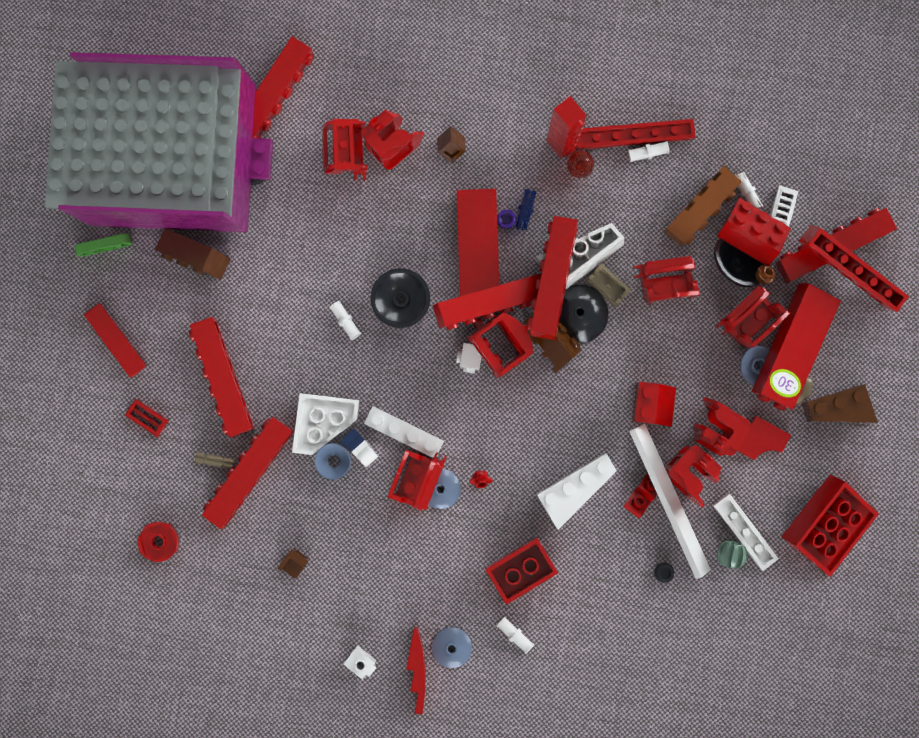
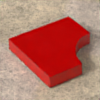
M754 416L751 422V429L737 451L752 460H755L765 451L774 450L782 453L791 435L762 418Z

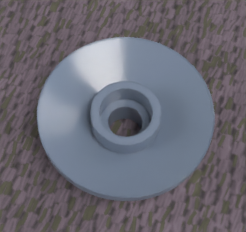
M755 346L754 348H749L741 358L740 371L743 378L749 384L754 385L770 350L767 347ZM755 362L757 363V368H756V369H754V363H755Z
M442 469L428 505L437 509H445L452 506L458 500L461 486L455 474ZM439 485L444 486L445 490L443 493L437 491Z
M455 627L445 628L438 632L432 643L434 658L440 665L447 668L462 666L468 661L472 652V643L469 636L463 630ZM450 645L455 646L456 650L454 652H449L448 647Z

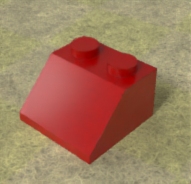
M637 382L632 422L672 427L676 387L657 383Z

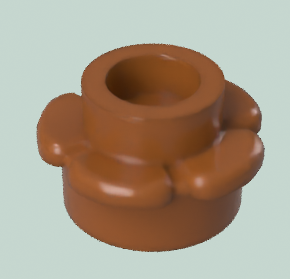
M761 265L756 272V279L761 284L771 283L775 279L774 270L769 266Z

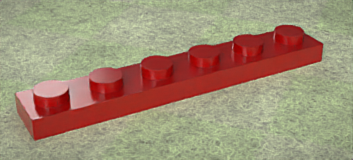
M694 119L583 128L577 142V150L663 143L665 141L695 140Z

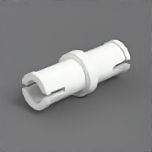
M667 141L654 145L645 144V147L628 150L630 162L646 158L650 160L652 157L670 153Z
M742 172L736 175L742 181L738 185L742 192L740 194L741 197L745 198L747 202L756 208H762L763 204L755 193L756 188L752 187L746 173Z
M340 301L335 302L329 307L338 319L339 326L344 328L350 340H354L361 335V332H359L352 321L353 317L351 314L348 315Z
M506 617L496 625L497 628L509 637L508 640L511 643L514 642L525 654L534 646V643L521 633L522 630L520 628L517 629Z

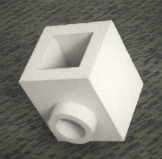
M464 343L462 351H458L456 363H460V368H463V372L475 374V370L479 371L482 357L473 344Z
M357 645L343 665L363 679L366 675L370 677L376 669L374 666L376 659Z

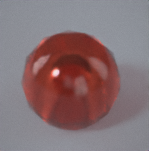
M576 151L571 154L567 161L569 173L579 179L589 176L595 166L593 157L585 151Z

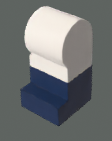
M356 429L350 431L340 440L366 467L379 457Z

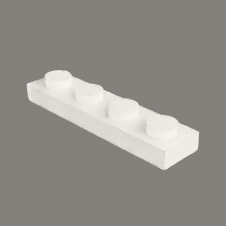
M372 406L364 423L434 458L436 452L439 453L444 443L443 440Z
M727 494L712 505L739 542L746 547L748 554L761 571H764L779 559L730 494Z

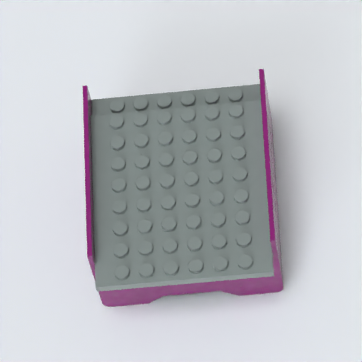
M70 52V57L75 61H56L45 208L61 210L90 226L166 228L170 230L247 233L251 179L271 180L273 141L269 138H252L254 102L257 87L235 57Z

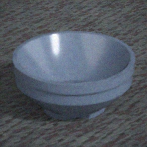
M326 444L318 450L315 456L316 470L326 479H340L348 473L351 467L350 453L340 444ZM333 455L338 456L340 459L339 466L335 468L331 467L328 462L329 458Z

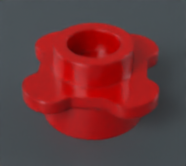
M482 470L474 472L469 480V483L474 484L476 488H484L493 482V479L488 477V473Z

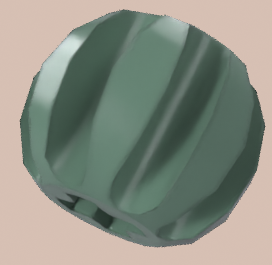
M727 540L719 545L717 559L725 567L741 568L747 560V549L742 543Z

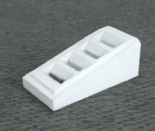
M780 185L769 215L789 227L799 191ZM782 192L792 195L791 199L781 196ZM780 200L789 202L790 204H789V205H786V204L780 203ZM778 207L787 209V212L778 210ZM776 214L785 216V219L776 217Z

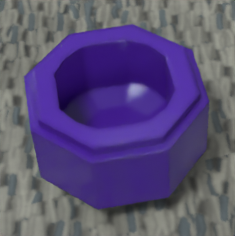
M502 210L497 215V224L502 229H511L516 223L515 214L511 210Z

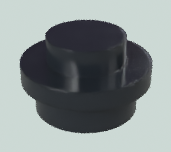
M659 563L654 569V576L658 581L667 583L674 577V568L669 563Z

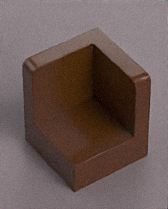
M451 126L437 138L438 153L452 163L466 151L464 135Z
M293 548L277 569L280 571L284 570L293 578H297L310 559L296 548Z

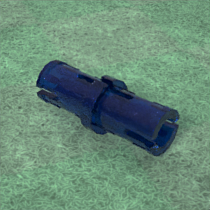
M530 189L524 190L522 204L518 208L520 212L515 228L520 229L522 225L521 230L527 231L530 215L534 211L532 207L537 194L536 191L532 190L530 194Z

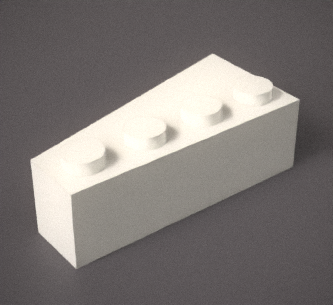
M612 223L575 240L566 289L624 245L623 235ZM546 254L536 256L539 266L541 260H545Z
M602 454L537 493L538 499L556 529L559 530L617 470L608 455Z

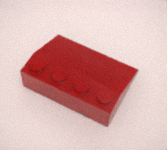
M830 474L781 538L831 577L879 513L845 481Z

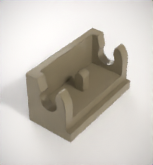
M600 264L586 281L615 307L631 291L628 286L603 264Z

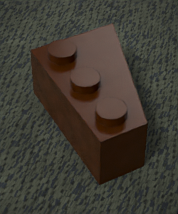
M166 228L155 248L156 251L162 253L160 257L172 262V259L177 260L176 264L184 268L188 266L193 267L192 271L201 275L206 273L219 280L222 279L231 260L209 246Z
M534 313L531 316H529L522 323V325L528 326L529 318H533ZM561 323L558 325L555 340L533 337L530 330L527 331L532 342L538 344L543 349L542 356L544 359L549 358L555 366L552 368L555 374L582 351L579 342L566 333L567 330Z
M865 384L801 403L807 422L878 423Z

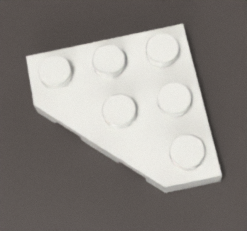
M300 393L292 453L313 455L356 422L359 400Z

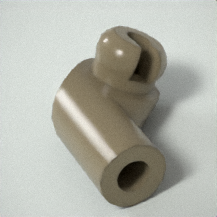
M807 378L796 405L811 395L813 388L811 378Z

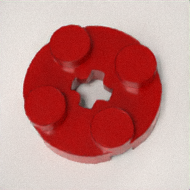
M150 523L142 529L138 537V549L142 556L153 562L166 561L178 551V533L169 523ZM156 536L163 539L161 547L154 545L153 541L156 540Z

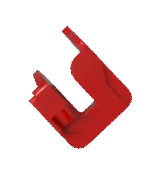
M385 109L369 121L361 134L365 139V147L386 170H392L419 146L425 133L423 131H416L409 134L406 130L399 129L403 118L400 114L392 113L390 110L387 111Z
M332 119V121H327L322 125L324 175L341 174L343 171H350L353 174L354 181L357 180L356 177L359 174L363 176V181L366 180L368 165L363 164V140L361 134L362 129L366 126V121H359V119ZM327 130H332V165H328Z
M691 256L648 261L632 268L638 269L640 272L634 278L641 279L643 299L646 300L647 305H651L654 301L688 297L690 300L700 295L697 280L693 281L692 279L695 262ZM684 270L682 275L647 279L651 274Z
M757 286L751 290V294L730 314L723 317L715 328L723 326L724 332L721 335L728 333L740 346L751 349L771 333L790 312L777 302L774 304L770 303L766 298L770 293L764 287ZM774 317L776 320L753 341L751 337Z
M502 313L486 324L480 318L476 319L477 322L472 323L476 331L468 336L467 339L469 342L471 341L492 370L495 378L502 377L533 354L532 341L527 332L528 326L522 325L513 316ZM496 324L518 354L503 366L501 365L503 364L501 358L497 354H493L489 349L491 345L485 337L481 338L483 333Z
M703 397L702 401L710 409L707 414L708 421L723 430L724 433L720 435L704 425L695 423L693 425L695 431L693 433V440L719 456L725 454L728 456L734 455L751 429L750 421L724 404Z
M684 446L665 466V469L672 484L688 499L703 508L705 504L698 496L703 490L702 482L689 471V468L692 465L705 478L713 483H718L722 467L699 446Z
M406 450L387 498L409 504L420 511L422 509L427 510L447 456L445 455L444 459L440 461L437 459L438 452H436L432 460ZM409 456L411 457V459L409 461V464L407 466V469L405 471V474L403 476V479L396 494L394 493L395 488L399 481L406 460Z

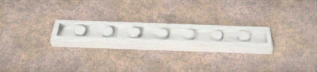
M645 423L630 430L632 439L696 579L701 578L711 569Z

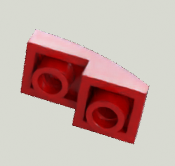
M648 473L623 505L625 509L638 519L642 517L650 503L658 495Z

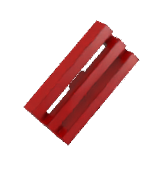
M138 399L134 400L125 413L126 417L156 437L160 436L161 431L169 423L168 419ZM136 405L140 406L141 408L155 416L157 419L162 421V423L159 424L158 422L150 418L148 415L137 409ZM132 411L143 417L145 420L156 426L158 429L154 430L153 428H151L150 426H148L147 424L131 414Z

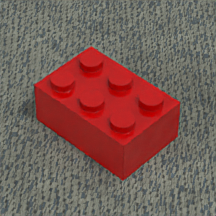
M739 198L728 213L717 237L764 265L770 266L781 252L791 228L749 202Z
M537 537L485 567L487 574L506 605L558 574Z

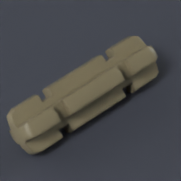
M197 452L195 456V462L200 464L205 463V465L224 467L225 469H231L235 464V460L231 458L224 459L221 456L206 455V453Z

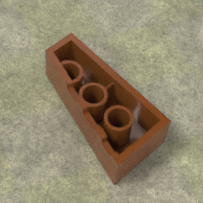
M723 166L664 232L680 247L685 243L689 245L696 238L694 233L698 229L702 231L709 224L707 219L711 215L715 217L723 208L720 205L725 200L727 202L731 200L736 194L734 190L742 181Z

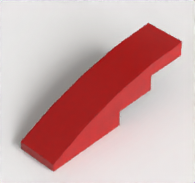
M414 627L406 670L414 671L410 691L418 693L415 714L422 715L426 692V665L419 627Z

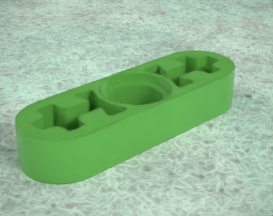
M124 233L80 243L74 247L76 256L84 257L132 245L133 242L131 234Z

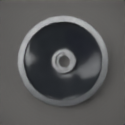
M720 238L714 247V259L722 275L730 282L741 287L758 285L760 282L756 279V272L758 267L765 265Z
M404 268L392 269L382 274L374 283L370 296L371 306L375 315L384 324L394 328H407L421 321L426 315L430 305V291L425 280L416 272ZM399 297L405 298L403 303H398L397 300Z
M571 285L565 290L559 323L566 328V333L571 338L576 339L579 344L596 339L603 332L608 322L607 303L603 296L594 288L586 285ZM578 309L583 310L584 314L582 316L577 315L576 311Z

